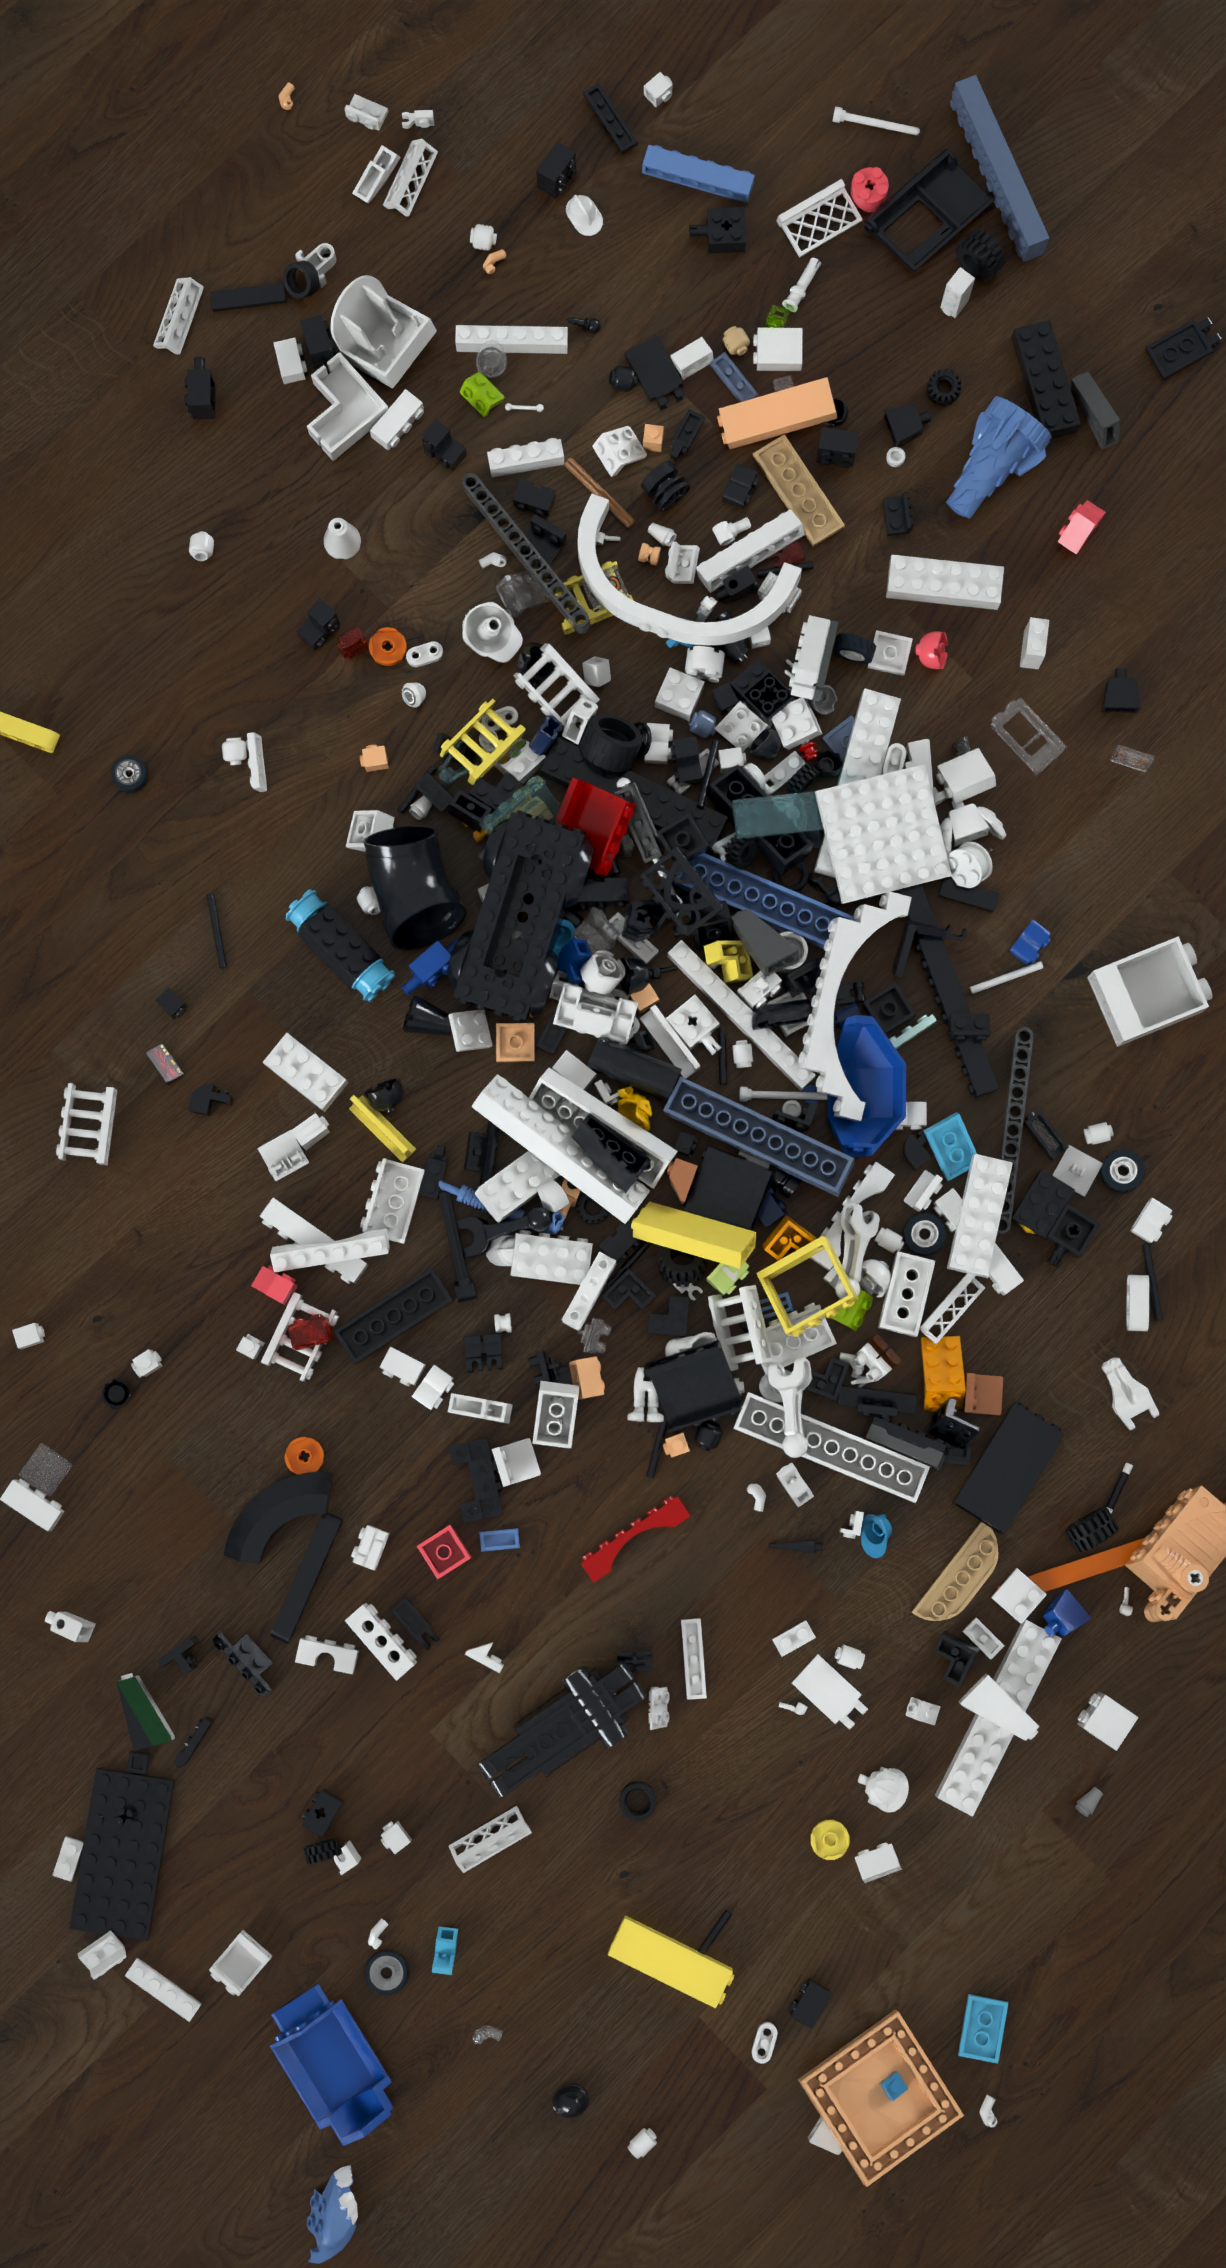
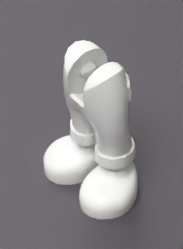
M638 1367L634 1379L633 1406L635 1409L627 1415V1420L644 1422L645 1392L648 1391L646 1421L663 1422L664 1416L657 1410L659 1398L652 1380L643 1381L644 1367Z

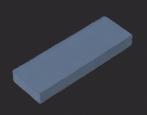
M725 352L710 362V366L739 402L759 396Z

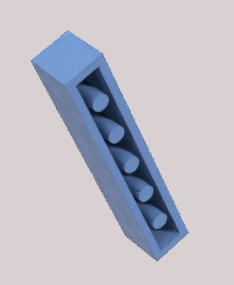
M648 145L642 164L643 174L747 204L754 185L755 175L749 171H739L728 165H718L711 160L704 161L693 155H683L676 150L669 151L663 149L658 145Z

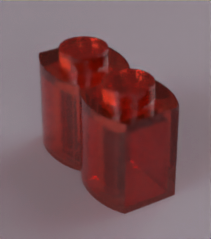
M357 625L337 638L339 642L336 644L344 659L348 657L351 660L369 648L364 635Z
M322 1314L313 1315L307 1321L297 1319L293 1321V1324L288 1325L291 1345L295 1350H302L333 1341L329 1318Z

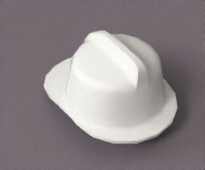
M574 195L568 201L566 214L575 229L585 236L597 234L602 228L603 218L594 202L584 195Z
M503 1235L494 1240L491 1249L486 1254L491 1263L497 1266L512 1265L515 1235Z

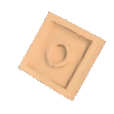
M496 1023V1062H535V1024Z

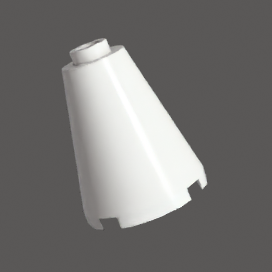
M334 518L330 521L324 536L326 551L336 559H349L355 556L361 544L358 530L344 519Z

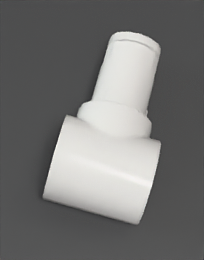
M747 517L735 523L723 521L715 525L712 530L720 546H725L733 542L738 533L751 528V523Z

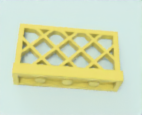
M354 1095L350 1098L353 1105L349 1110L402 1163L416 1151V1148L378 1110L373 1109L363 1095L359 1099Z

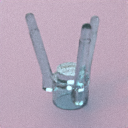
M461 739L455 745L457 750L463 742ZM449 754L443 765L438 768L441 771L438 776L447 786L469 772L464 766H461L456 771L451 766L447 768L446 766L453 757L451 754Z

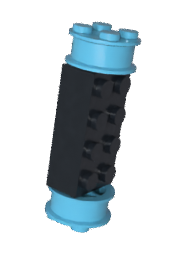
M307 890L299 901L295 900L290 904L289 908L291 910L285 915L286 921H291L297 927L298 936L350 989H357L364 996V1001L372 1002L380 990L385 991L391 985L390 981L395 977V972L388 970L383 964L384 960L330 904L321 901L317 896L316 890Z

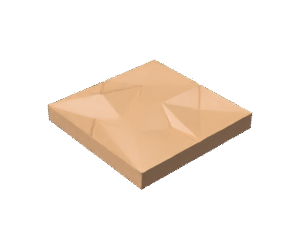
M897 2010L889 2013L798 2079L861 2182L866 2187L964 2116ZM894 2071H897L908 2090L894 2101H890L879 2083Z

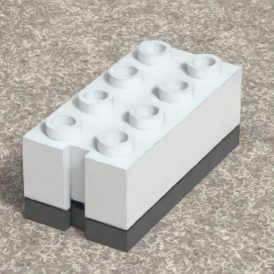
M809 615L808 622L803 623L801 633L805 635H800L798 647H801V649L797 648L795 660H798V662H794L792 673L795 676L791 675L789 687H792L791 695L821 701L839 622Z

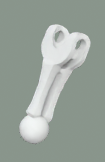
M850 1201L844 1205L841 1215V1226L845 1233L842 1266L857 1296H859L860 1285L858 1282L861 1281L863 1257L870 1238L874 1237L878 1232L880 1219L879 1215L874 1211L862 1213L861 1205ZM852 1208H854L853 1214H852V1216H851V1215H850V1212H851ZM840 1279L836 1284L835 1291L837 1296L843 1299L848 1296V1293Z
M805 1357L797 1358L794 1361V1369L788 1376L785 1374L784 1367L777 1362L771 1363L768 1368L769 1383L780 1391L784 1406V1434L786 1437L782 1444L783 1450L792 1458L804 1455L808 1447L802 1428L801 1400L803 1390L810 1384L812 1375L810 1362Z

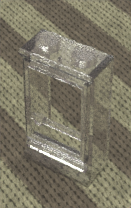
M1020 697L1017 701L1013 699L1006 706L1007 710L1005 712H999L992 718L991 728L997 732L1037 776L1059 757L1067 746ZM1019 711L1039 731L1023 747L1002 727ZM1042 734L1048 742L1030 757L1024 749L1035 739H1039Z

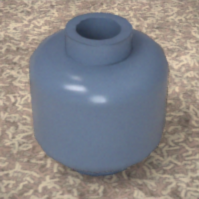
M700 710L698 713L694 712L688 723L690 731L702 738H707L709 735L713 736L716 732L714 728L717 726L715 725L716 718L703 710Z

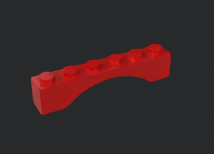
M670 1496L663 1501L664 1506L660 1509L654 1507L646 1513L648 1517L644 1520L638 1518L630 1524L632 1526L631 1529L628 1531L622 1529L614 1535L616 1537L615 1540L610 1543L606 1540L598 1546L599 1551L594 1554L591 1551L582 1557L584 1561L581 1562V1565L593 1583L610 1572L617 1553L633 1536L655 1527H676L690 1517L678 1496L675 1498Z

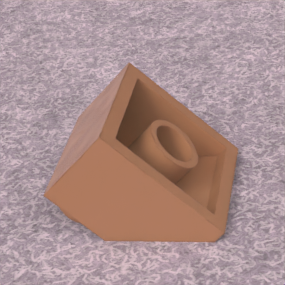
M676 1158L675 1162H670L667 1174L680 1204L683 1205L686 1202L698 1166Z

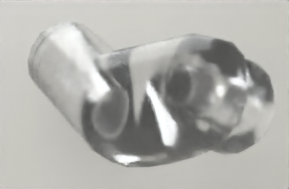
M485 2025L474 2032L473 2041L476 2044H481L489 2037L500 2041L503 2031Z

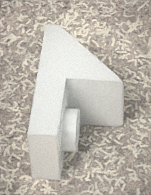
M494 1642L466 1651L465 1655L498 1673L501 1672L504 1666L500 1658L491 1655V1657L487 1656Z

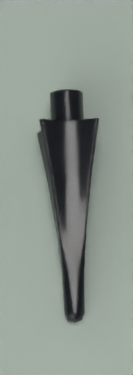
M815 1540L790 1543H769V1547L815 1554V1551L823 1550V1543H815Z

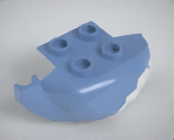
M351 2165L341 2167L333 2172L322 2195L314 2189V2195L310 2200L311 2213L307 2219V2227L315 2235L317 2248L310 2249L311 2258L308 2260L310 2263L320 2264L335 2256L350 2241L357 2225L355 2222L358 2218L357 2202L350 2190L354 2180L352 2178Z

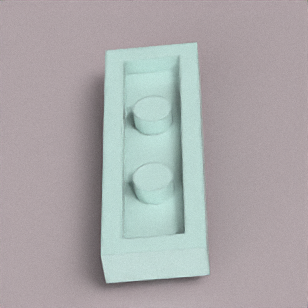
M933 1014L929 1017L924 1015L917 1020L918 1024L912 1028L909 1025L901 1031V1036L898 1038L893 1036L889 1040L897 1049L935 1024L937 1020Z

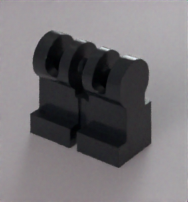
M501 1334L483 1335L484 1341L481 1340V1336L463 1337L468 1373L473 1372V1361H477L478 1371H483L484 1360H482L481 1353H487L485 1362L488 1365V1371L492 1370L493 1359L497 1360L498 1370L503 1369Z

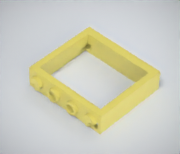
M825 1236L819 1237L756 1273L785 1333L791 1337L802 1335L805 1329L820 1325L821 1320L836 1316L838 1314L837 1311L843 1308L848 1309L855 1305V1301L859 1300L829 1239ZM826 1249L848 1296L793 1326L771 1279Z

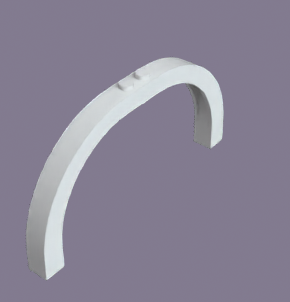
M591 494L580 520L578 529V560L581 573L591 593L616 617L639 627L643 631L656 633L662 638L667 637L682 643L706 646L728 644L748 638L776 620L789 604L801 579L802 568L784 562L771 591L757 606L748 612L719 622H695L681 619L631 600L619 592L604 575L597 559L595 547L598 533L609 511V499Z

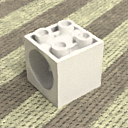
M1101 1692L1094 1693L1089 1699L1088 1703L1090 1705L1087 1710H1083L1078 1716V1725L1117 1751L1139 1717Z

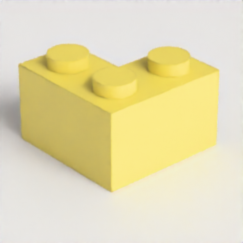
M716 941L704 946L706 964L722 965L724 983H740L753 977L750 954L741 941Z

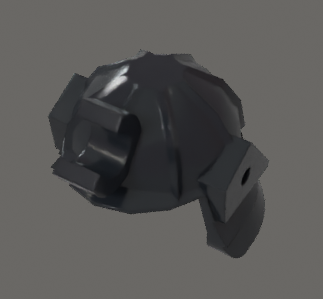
M535 642L525 645L524 653H520L517 665L522 676L542 657L543 652L540 648L543 645ZM547 662L528 682L536 690L540 683H543L555 671L554 668L556 666L552 662Z

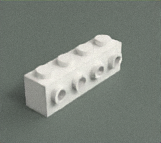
M550 438L546 442L540 443L533 441L524 446L512 445L507 449L494 448L487 452L491 478L565 465L561 439Z

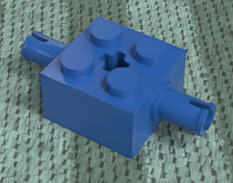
M459 937L446 948L436 941L409 965L413 977L401 986L408 996L420 985L426 989L429 987L433 988L439 983V978L442 975H448L450 957Z

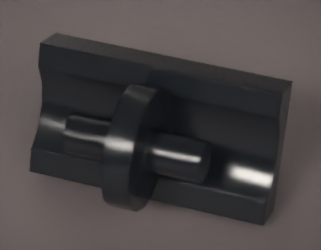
M545 1351L537 1352V1355L528 1358L530 1368L539 1366L542 1373L533 1376L535 1386H540V1381L553 1382L550 1369L553 1376L559 1375L557 1368L561 1367L562 1363H556L553 1356L549 1357V1365Z
M652 1650L617 1652V1666L625 1662L632 1672L653 1671Z

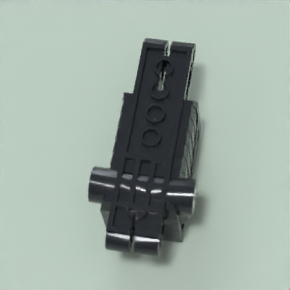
M625 1662L603 1677L596 1667L588 1672L585 1666H582L561 1681L565 1687L563 1690L514 1723L512 1728L517 1736L477 1764L486 1780L495 1776L498 1772H502V1774L489 1783L498 1798L508 1794L540 1771L547 1778L552 1772L558 1770L581 1752H584L598 1740H601L607 1749L629 1734L624 1726L629 1720L626 1711L647 1697V1694L638 1680L619 1693H615L635 1678ZM525 1754V1758L507 1770V1766Z

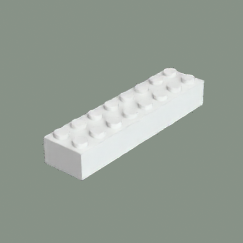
M548 1068L539 1078L529 1097L574 1133L588 1114H592L651 1159L637 1179L653 1189L661 1180L670 1162L678 1152L551 1068Z

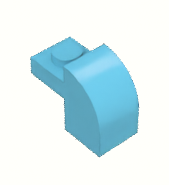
M438 1927L432 1973L452 1975L458 1929Z

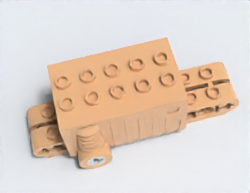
M1203 1486L1193 1489L1189 1488L1187 1491L1183 1490L1179 1494L1177 1501L1167 1509L1165 1516L1155 1524L1154 1530L1144 1538L1142 1545L1132 1553L1130 1560L1125 1565L1154 1590L1149 1596V1603L1144 1609L1145 1617L1150 1622H1165L1177 1619L1196 1593L1203 1591L1207 1587L1209 1577L1226 1556V1501L1224 1503L1220 1502Z

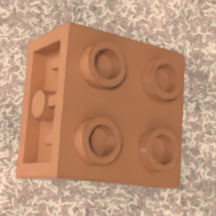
M965 1373L966 1392L962 1413L1001 1415L1003 1377Z

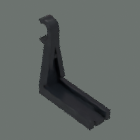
M906 919L892 972L896 977H903L916 930L918 934L962 941L967 936L966 928L962 929L961 935L951 934L952 928L950 924L944 929Z

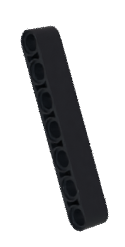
M328 1512L323 1514L270 1637L289 1644L340 1529L343 1521L342 1518Z

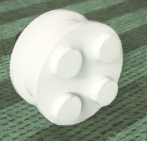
M966 842L958 849L952 851L948 856V862L952 874L951 877L956 884L966 888H973L981 881L987 879L992 873L993 865L990 855L993 853V849H985L975 842Z

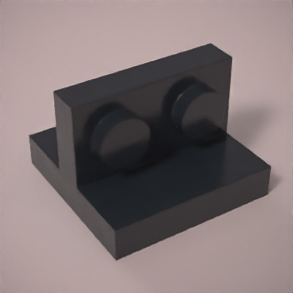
M196 1635L190 1637L157 1660L160 1667H163L176 1660L185 1675L198 1668L196 1665L197 1660L192 1653L189 1654L187 1651L200 1641Z

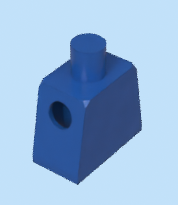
M1068 1589L1057 1594L1043 1614V1618L1048 1623L1044 1629L1049 1636L1057 1634L1059 1637H1063L1091 1619Z

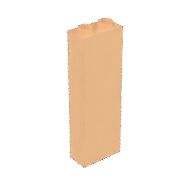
M827 377L719 408L720 415L717 416L719 426L724 428V433H721L723 443L728 444L729 449L838 418Z

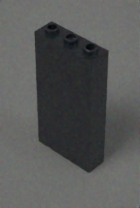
M1013 1403L952 1501V1504L1001 1535L1006 1533L1065 1435L1061 1432L1062 1429L1055 1424L1049 1425L1044 1421V1417L1037 1413H1030L1027 1411L1028 1407L1022 1403Z

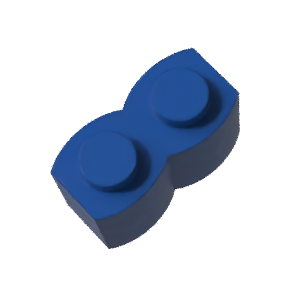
M1032 920L1008 952L1026 965L1029 962L1034 963L1040 955L1037 953L1040 947L1045 948L1050 942L1049 936L1051 933Z

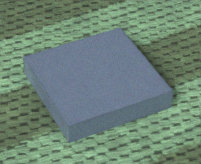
M852 715L822 737V740L832 752L840 754L842 762L844 761L855 720Z

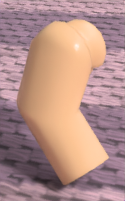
M289 82L278 97L281 107L285 110H289L293 106L290 95L295 87Z
M501 249L488 255L483 264V269L487 274L495 272V266H493L495 262L506 258L505 251Z

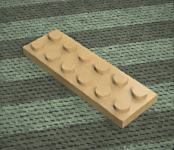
M785 434L753 453L754 459L787 509H791L803 524L805 536L813 547L845 528V524Z

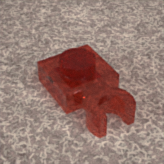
M795 541L781 549L782 553L776 552L770 556L771 560L774 558L779 559V562L774 564V568L781 567L784 562L792 565L806 558L799 541Z

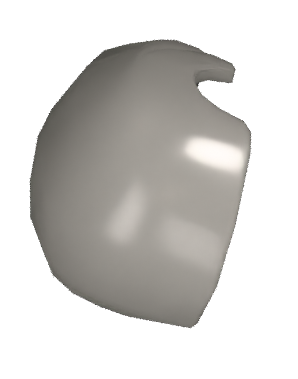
M824 684L821 701L813 700V698L812 700L809 699L812 709L824 715L834 711V704L837 701L835 690Z

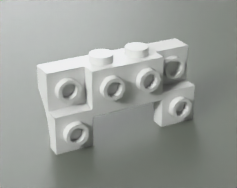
M564 982L553 1024L576 1030L579 1033H588L597 1038L608 1037L613 1041L624 1044L628 1043L638 1006L637 1002L620 998L617 1010L614 1011L580 1001L583 987Z

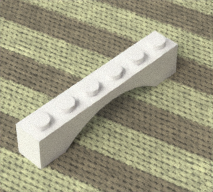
M877 1162L874 1165L869 1164L864 1171L865 1178L863 1181H857L853 1187L855 1190L852 1197L848 1195L842 1205L844 1206L850 1201L859 1204L875 1194L882 1193L895 1174ZM838 1211L831 1219L834 1222L831 1228L826 1227L820 1235L829 1239L838 1257L841 1255L842 1211L841 1213ZM826 1249L810 1257V1259L828 1271L833 1266Z
M384 1228L367 1231L350 1238L328 1243L309 1245L288 1244L272 1247L270 1257L273 1271L280 1272L388 1254L390 1244L387 1229Z

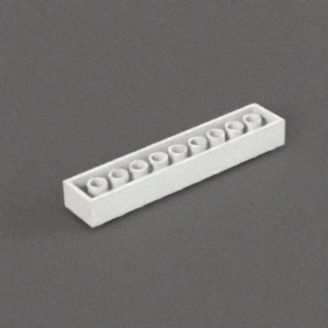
M869 689L863 690L837 786L881 775L901 701L900 698ZM824 832L814 873L836 878Z
M498 1074L484 1088L471 1106L624 1224L627 1223L650 1192L644 1184L636 1180L627 1193H625L572 1138L574 1134L572 1130Z
M748 1392L733 1429L783 1449L782 1444L786 1437L784 1434V1406ZM801 1414L804 1437L808 1443L807 1451L801 1457L916 1503L930 1466Z
M1028 1620L1020 1624L993 1678L1024 1711H1026L1062 1639L1056 1635L1049 1636L1045 1629ZM975 1714L935 1796L973 1817L1014 1734Z

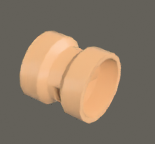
M643 543L638 561L643 563L647 561L651 565L657 566L661 548L656 546L653 548L649 544Z

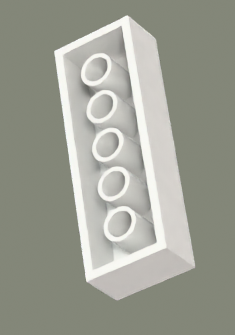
M891 555L886 598L998 610L1001 603L1004 567Z
M979 1154L972 1156L947 1269L984 1278L988 1276L1012 1162Z

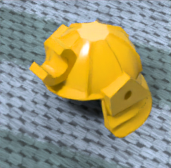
M632 1086L618 1090L619 1096L623 1099L618 1101L617 1112L648 1132L650 1130L649 1117L652 1116L649 1100H646V1097L643 1095L633 1094Z

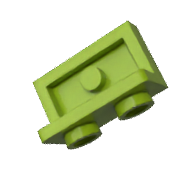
M481 372L465 379L460 389L461 395L483 417H486L490 409L502 403L505 398Z
M860 1289L859 1300L854 1302L855 1305L848 1309L843 1308L837 1311L838 1314L831 1319L857 1331L858 1327L863 1323L867 1310L872 1306L873 1297Z

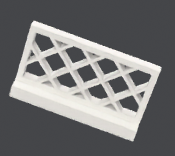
M842 179L778 216L776 222L784 230L799 258L863 221L844 188L845 184ZM841 194L846 200L845 207L835 204L836 197ZM821 206L831 207L829 216L819 213ZM833 208L844 210L842 219L831 217ZM846 211L853 213L856 220L853 222L845 221ZM805 215L815 216L813 225L803 222ZM818 217L828 219L826 228L816 226ZM830 220L840 223L839 230L833 231L828 229ZM792 223L800 225L798 234L791 233L787 226ZM802 226L812 228L810 238L800 235ZM814 230L825 232L824 238L822 240L813 239ZM799 239L809 241L808 248L801 251L798 246Z

